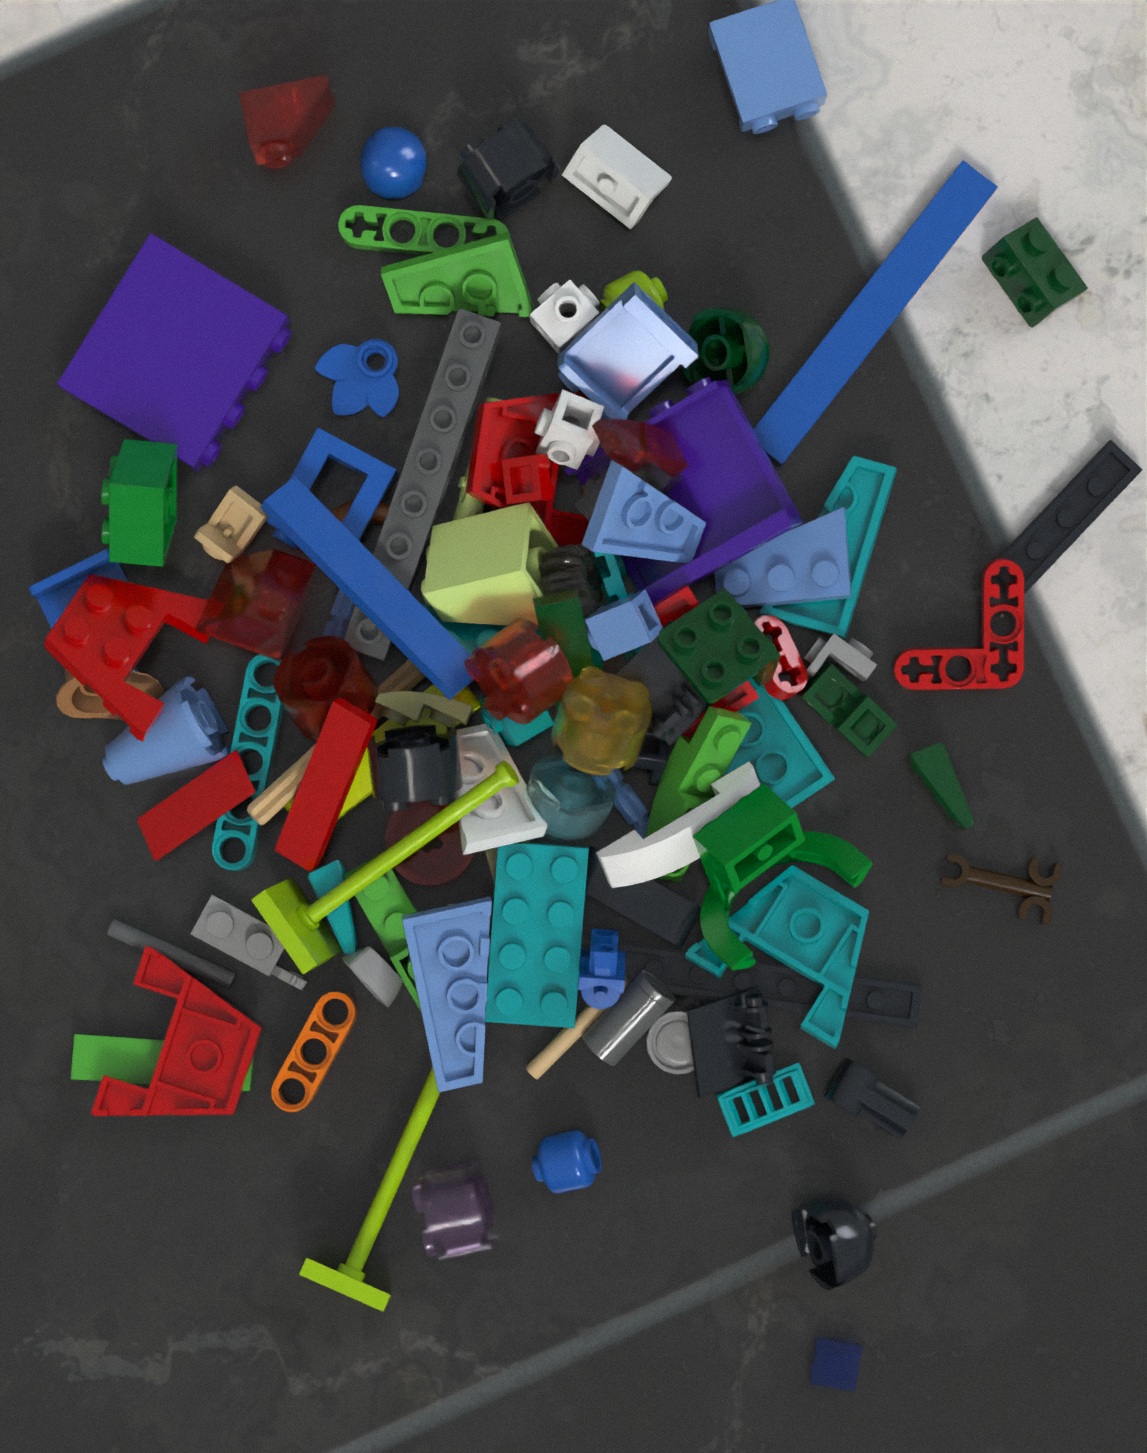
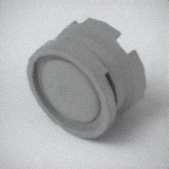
M670 1011L663 1014L648 1030L646 1037L647 1051L653 1063L663 1071L672 1074L689 1073L694 1070L687 1012Z

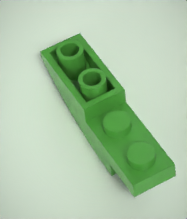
M709 706L694 736L691 738L681 735L678 738L657 788L647 825L646 837L712 798L714 791L711 784L724 776L752 724L743 714ZM689 864L658 877V879L680 883Z
M377 856L345 873V879L353 875L355 872H357L359 869H361L366 864L371 862ZM391 869L357 893L355 897L421 1012L401 918L402 915L418 911L405 888L401 885L394 870Z

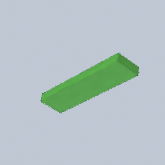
M74 1034L71 1079L101 1081L103 1075H108L130 1083L150 1085L164 1040ZM254 1056L242 1091H251Z

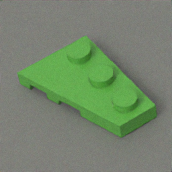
M509 232L383 266L381 269V277L395 313L448 315L451 311H458L460 308L469 312H478V315L495 316V312L519 313V317H530V314L535 310Z

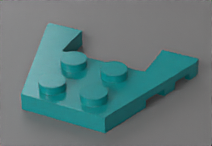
M791 865L749 899L745 906L729 918V927L742 943L744 941L749 942L823 987L822 992L803 1020L800 1029L836 1049L840 1041L869 910ZM705 938L699 943H695L685 954L687 960L718 979L721 978L728 967L712 952Z

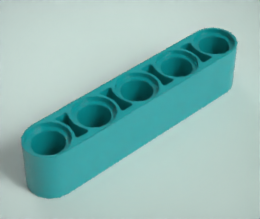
M262 653L255 656L247 666L230 751L231 754L237 750L241 758L245 752L256 750L263 758L261 769L253 775H248L255 789V793L250 796L253 801L270 785L290 682V672L287 665L279 657L270 653ZM266 663L276 664L280 670L278 681L270 687H263L257 681L258 669ZM257 707H266L271 713L269 726L261 731L253 730L248 723L250 712ZM232 810L219 817L212 844V855L215 862L220 867L232 871H241L248 868L253 863L257 853L262 825L258 824L251 816L245 819H238L233 815ZM232 838L241 839L246 847L244 858L237 863L228 862L223 855L225 843Z

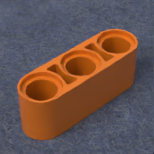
M342 991L329 992L323 995L316 1003L271 1089L272 1099L281 1110L297 1112L308 1106L316 1095L358 1015L357 1004L348 993ZM331 999H340L348 1007V1017L342 1024H333L325 1016V1006ZM316 1038L325 1044L327 1055L322 1063H310L303 1055L304 1044L309 1039ZM294 1078L303 1083L305 1096L301 1102L290 1103L284 1099L282 1085L287 1079Z

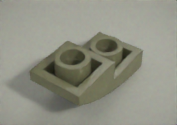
M396 691L379 693L375 700L377 705L384 707L381 716L403 726H406L408 719L418 723L425 707L432 709L429 718L451 728L455 727L457 721L467 725L474 710L473 706L458 700H449L441 695L424 692Z

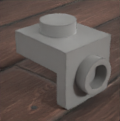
M834 633L827 642L819 637L804 657L805 660L811 663L806 670L807 674L811 677L815 675L827 657L862 682L870 676L877 666L876 663L870 660L873 652L853 638L847 643Z

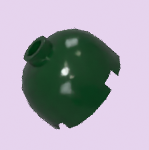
M708 308L695 314L690 320L694 322L687 334L697 342L699 357L687 368L682 365L684 374L689 382L697 383L707 377H710L712 382L727 380L734 395L753 388L763 377L770 361V343L765 329L754 316L737 308Z

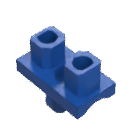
M594 928L591 931L590 948H581L578 990H581L582 998L592 1008L607 1009L618 1001L620 993H624L626 951H618L619 931Z

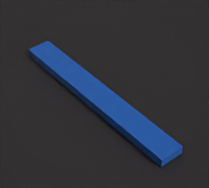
M964 160L753 429L767 456L778 465L782 466L997 190L998 186Z

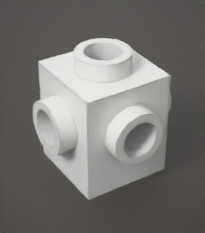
M571 280L567 281L562 287L555 283L538 298V302L541 305L530 314V323L559 354L599 316V311L596 308L600 305V302L584 284L577 288ZM564 312H572L575 314L573 317L565 318L562 316Z
M562 390L552 410L544 408L534 431L535 434L541 436L536 454H548V458L553 462L577 470L585 455L593 457L598 448L603 432L597 430L604 406Z

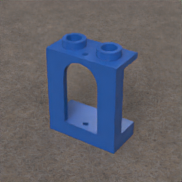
M317 428L289 480L296 476L310 491L327 458L366 477L342 522L360 541L387 489L391 491L399 476L395 468ZM269 517L266 522L270 527L276 529L272 536L296 549L297 545Z

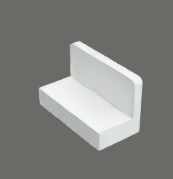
M602 125L581 143L562 174L563 177L629 229H632L640 221L653 199L668 186L672 179L667 172L607 125Z

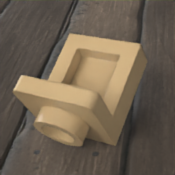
M236 485L228 491L208 523L197 530L194 538L203 544V549L210 556L230 563L245 552L268 518V515L260 508L262 505Z

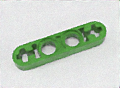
M364 205L347 208L341 214L338 222L340 235L343 241L350 247L413 255H426L448 249L439 246L434 240L435 231L442 225H452L459 232L458 242L452 247L466 244V226L474 227L472 237H486L488 230H495L496 235L509 232L502 222L495 219L488 220L487 218ZM362 216L366 225L379 227L377 218H385L382 227L384 241H376L378 237L377 231L364 230L360 238H355L352 229L347 228V224H354L356 217ZM399 220L409 221L415 227V235L407 243H398L390 236L392 225Z

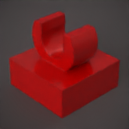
M548 454L501 460L506 505L553 499L552 493L555 492V488L551 485L549 469L552 468V463L548 461Z

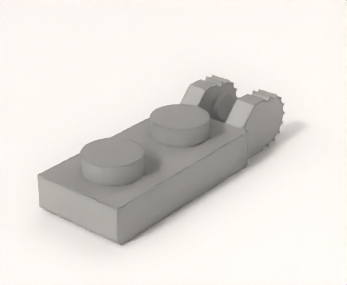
M211 895L191 935L267 976L274 975L284 982L303 990L307 983L303 976L277 965L285 948L269 925L219 897Z

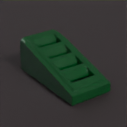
M939 742L907 755L906 758L910 766L956 826L961 830L974 826L975 821L944 744Z

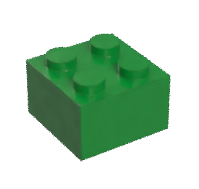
M124 439L119 455H112L109 478H104L101 494L102 505H109V517H104L102 525V543L109 544V562L164 566L177 523L178 444Z

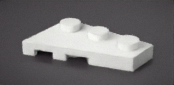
M486 724L456 730L463 782L462 788L455 792L456 799L496 771L495 766L503 760L512 766L520 781L512 788L504 787L459 820L463 855L543 837L548 825L499 734H493Z

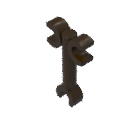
M958 854L946 855V861L954 862L960 867V874L956 879L941 877L940 883L945 887L954 888L968 883L1027 897L1018 905L1017 918L1025 920L1028 908L1036 904L1042 910L1040 924L1048 925L1051 921L1053 912L1049 901L1053 884L1061 878L1062 864L1054 863L1051 875L1048 878H1042L1037 872L1039 859L1033 857L1028 862L1026 868L1027 876L1030 879L1028 880L969 866L967 860Z

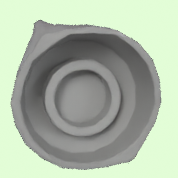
M371 946L357 949L355 952L342 958L343 961L378 1001L389 1008L402 986L403 980Z

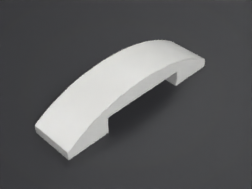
M747 762L712 783L711 786L715 797L645 839H642L633 830L596 852L609 885L612 888L649 881L671 873L699 859L700 856L692 836L700 831L708 822L713 821L736 804L743 796L748 795L760 786L753 765Z

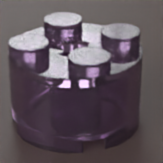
M476 1160L422 1172L418 1184L411 1187L415 1209L418 1213L424 1212L427 1229L422 1231V1239L428 1257L437 1255L441 1261H447L493 1250L497 1247V1237L488 1238L487 1227L496 1226L495 1216L484 1176L476 1178L473 1171L480 1167Z

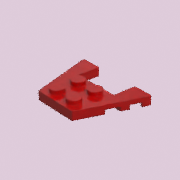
M579 390L577 393H574L573 391H568L577 396L590 400L581 390ZM560 393L488 402L478 405L466 487L467 494L495 510L519 505H506L501 460L539 455L536 454V450L541 436L534 433L537 422L544 408L552 410ZM600 419L598 426H609V423ZM548 458V461L552 463V468L549 469L551 485L556 488L559 464ZM555 492L552 493L553 499L529 502L558 546L577 557H590V550L582 545L591 519L590 516L554 510Z
M89 574L47 635L44 648L83 686L87 684L103 699L102 705L113 716L118 714L130 726L129 732L136 739L143 742L161 715L164 703L126 683V680L164 623H168L207 644L225 616L227 606L215 601Z
M145 946L133 985L176 998L177 1003L149 1088L103 1075L91 1115L235 1114L262 1027L158 950Z

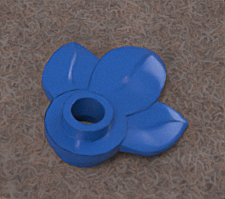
M370 339L363 342L359 347L339 344L323 354L315 366V371L336 381L333 387L332 407L334 414L337 416L354 415L369 405L376 414L385 417L397 403L399 387L393 375L397 370L398 357L392 345L384 340ZM378 354L384 358V364L380 369H371L368 366V360L372 355Z

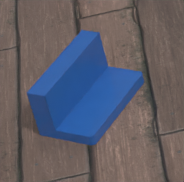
M109 548L28 587L31 595L38 600L51 629L89 574L129 582L121 564L109 562Z

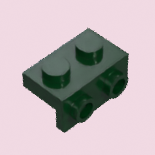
M1038 217L1004 236L982 255V261L992 276L997 280L1017 311L1031 328L1041 323L1050 314L1079 297L1088 289Z

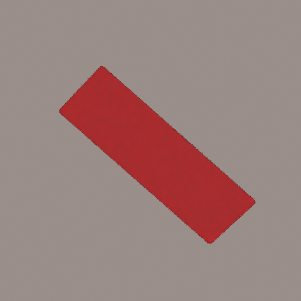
M237 750L137 819L154 861L159 860L255 793V789Z

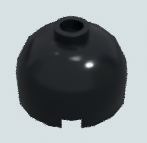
M824 1196L800 1204L798 1207L801 1210L795 1211L793 1215V1230L801 1257L807 1256L809 1252L812 1262L816 1267L808 1270L812 1278L822 1288L830 1291L846 1285L861 1276L870 1266L874 1252V1239L877 1237L876 1226L872 1218L868 1214H863L854 1203L842 1197Z

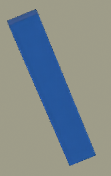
M296 476L264 500L260 508L449 700L453 699L481 674L484 667Z

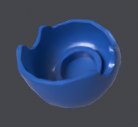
M383 127L368 137L361 153L360 171L364 182L372 193L385 199H404L417 191L422 185L427 167L426 149L416 134L403 127Z

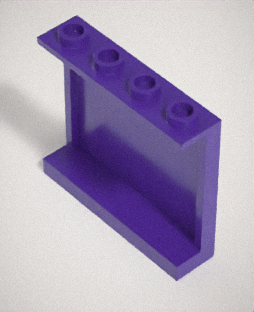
M150 233L57 385L67 394L77 400H82L150 442L178 444L177 458L199 473L203 465L210 467L219 455L222 444L218 441L227 427L234 429L240 421L246 408L241 403L251 389L256 392L264 382L269 372L265 365L272 353L280 354L287 345L292 335V331L288 329L291 322L286 314Z
M710 377L698 381L686 389L689 396L675 405L672 399L667 400L648 412L651 419L636 426L633 421L612 432L613 441L601 448L598 446L593 457L586 454L577 470L571 467L564 469L567 475H577L594 508L611 460H613L706 522L694 558L689 563L621 555L623 563L633 579L638 592L646 589L652 604L685 583L689 587L803 523L727 380L712 382Z

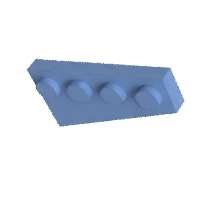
M490 896L401 916L438 1092L483 1083L485 1005L487 1002L488 986L487 965L492 906Z

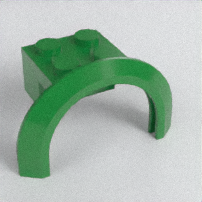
M761 784L751 793L739 799L736 804L716 819L704 825L700 831L692 836L710 883L704 896L700 913V924L705 941L712 952L732 971L750 968L756 963V960L752 957L753 952L733 934L729 927L730 908L741 888L765 870L789 862H811L823 865L835 871L855 888L862 883L872 866V861L856 847L840 837L821 832H803L797 813L766 785Z

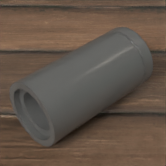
M641 970L624 989V993H620L618 1001L597 1018L585 1031L582 1038L595 1055L607 1064L615 1066L674 1003L675 997L668 987L656 976L646 970Z

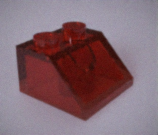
M327 75L239 93L249 145L257 164H266L267 168H280L290 165L292 158L302 156L335 106L334 96Z
M275 548L237 557L230 563H226L196 625V631L280 661L309 599L316 564Z

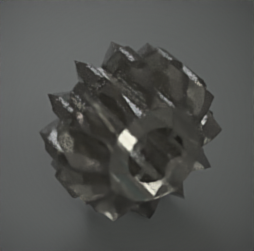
M569 544L543 553L542 563L539 566L541 581L539 583L543 588V596L577 589L584 618L589 617L600 608L601 601L603 600V593L601 591V584L603 582L599 577V567L594 563V555L588 552L585 546L582 544Z

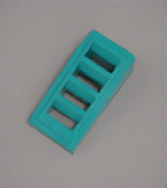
M341 859L309 873L308 879L318 899L346 880L344 877L346 873L345 866ZM349 899L327 915L344 954L347 955L355 952L358 946L352 906Z
M799 1062L779 1069L773 1075L772 1083L776 1087L783 1107L774 1109L766 1085L756 1084L755 1079L715 1094L732 1138L815 1105ZM788 1076H791L799 1100L793 1103L790 1101L782 1080ZM756 1089L766 1111L765 1114L759 1116L749 1092ZM741 1096L749 1116V1120L741 1122L733 1099Z

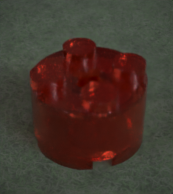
M518 618L476 648L472 655L464 662L468 674L478 682L487 696L484 702L491 715L497 720H503L507 717L522 725L531 723L569 694L572 688H567V684L573 681L570 665L560 647L551 637L543 641L534 633L539 626L528 619Z
M322 636L305 642L307 648L296 656L292 651L286 655L280 662L274 675L273 686L281 704L305 738L318 740L332 702L339 697L368 714L372 713L376 705L375 700L378 696L376 683L356 651L344 639L335 636Z
M429 800L410 802L411 806L409 808L396 810L387 825L385 834L386 850L450 804L431 805ZM457 821L439 834L438 838L444 842L440 850L433 848L428 854L423 851L424 845L397 864L395 869L403 877L414 883L425 886H440L448 884L464 874L471 865L476 852L463 855L459 821Z

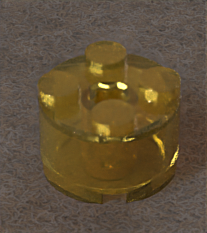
M596 667L582 669L580 675L572 679L564 689L551 731V740L554 747L557 743L564 752L562 758L569 765L589 774L611 775L613 769L625 766V771L631 768L639 757L652 717L648 688L642 683L630 682L620 676L604 673Z

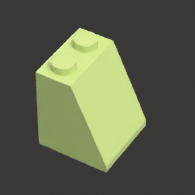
M529 502L432 526L430 546L426 548L427 568L425 579L421 583V592L426 604L433 607L443 622L539 627L533 599L563 592L567 558Z

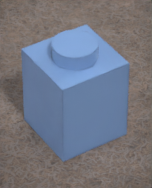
M646 589L598 608L585 619L588 640L595 650H599L603 661L652 642L659 635V631L663 629Z

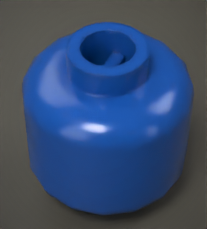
M572 1130L543 1138L539 1144L538 1155L532 1157V1168L538 1182L544 1181L551 1192L561 1194L590 1187L595 1181L596 1174L602 1170V1160L599 1147L594 1138H587L583 1132Z

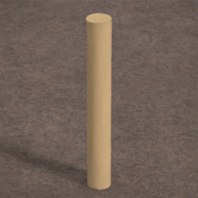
M626 977L624 989L630 984V981ZM587 1004L576 1015L575 1028H563L525 1067L526 1070L538 1080L606 1009L592 1008Z

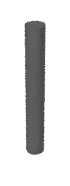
M113 919L108 929V936L144 951L145 946L153 947L182 969L224 988L230 989L237 973L119 920Z

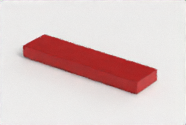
M341 697L332 702L274 849L277 853L309 872H313L319 867L377 724V718Z

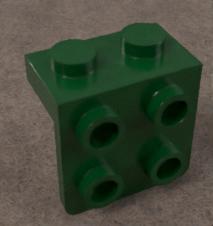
M725 588L660 630L657 636L659 647L707 703H715L751 678L759 687L774 677L781 657L772 641L761 632L748 616L746 610L735 601Z

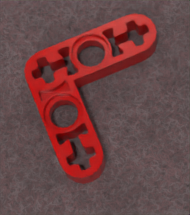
M997 558L987 563L983 569L981 577V646L906 648L899 652L893 660L892 669L897 681L905 688L912 690L1005 689L1017 684L1024 670V575L1019 565L1007 558ZM1005 566L1006 571L1015 576L1014 582L1006 584V597L1008 599L1015 597V605L1004 602L990 605V597L1000 599L999 585L991 582V576L998 575L1000 567ZM998 611H1009L1015 619L1013 630L1007 635H996L990 627L991 618ZM991 641L999 644H1008L1015 641V649L1005 647L1006 660L1010 664H1014V670L1006 671L1005 679H999L998 674L990 670L991 664L999 662V649L997 647L990 649ZM940 655L937 662L939 681H932L933 673L931 671L918 672L916 680H910L906 672H901V667L909 664L910 657H917V661L921 665H933L931 656ZM954 656H964L970 663L968 675L961 680L950 679L946 675V663Z

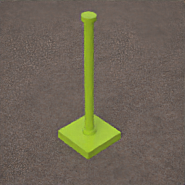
M501 761L495 766L496 771L314 903L310 904L292 877L265 889L251 899L302 974L329 961L343 951L322 921V918L504 787L512 788L520 782L519 777L507 761Z
M433 1067L426 1079L346 1263H340L336 1271L306 1258L299 1275L382 1312H384L391 1295L363 1283L365 1273L362 1272V1269L440 1095V1092L437 1090Z

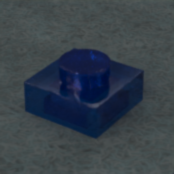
M817 1337L809 1379L810 1384L855 1392L862 1345Z

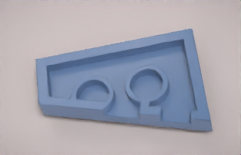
M611 460L582 545L593 552L689 563L694 558L706 522L620 464Z
M842 507L787 531L715 572L716 593L725 588L743 608L852 598L845 508Z

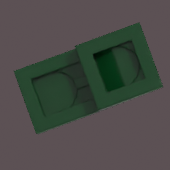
M827 661L806 683L805 687L797 693L821 718L867 758L872 755L898 726L870 697L861 693L833 664Z

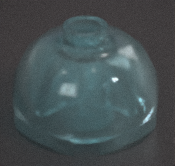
M548 756L536 761L526 781V797L532 810L547 823L548 826L544 834L546 837L555 841L583 840L600 830L611 813L616 791L607 776L587 763L584 770L580 769L579 772L569 771L572 759L564 756Z

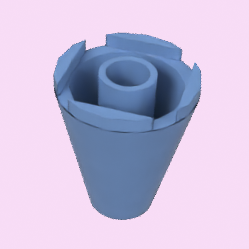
M193 677L182 678L158 698V700L164 703L163 711L143 742L136 739L129 732L130 726L128 725L105 746L106 756L102 758V763L112 780L116 781L119 779L123 784L128 785L222 760L230 754L232 743L224 746L221 736L228 732L226 723L217 705L203 687L196 691L190 685L196 681Z

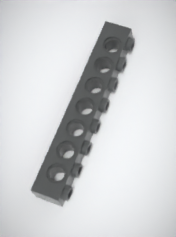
M460 308L457 311L373 556L411 594L426 554V548L431 540L432 526L436 525L502 334L501 322ZM355 605L342 647L354 654L388 664L394 643Z

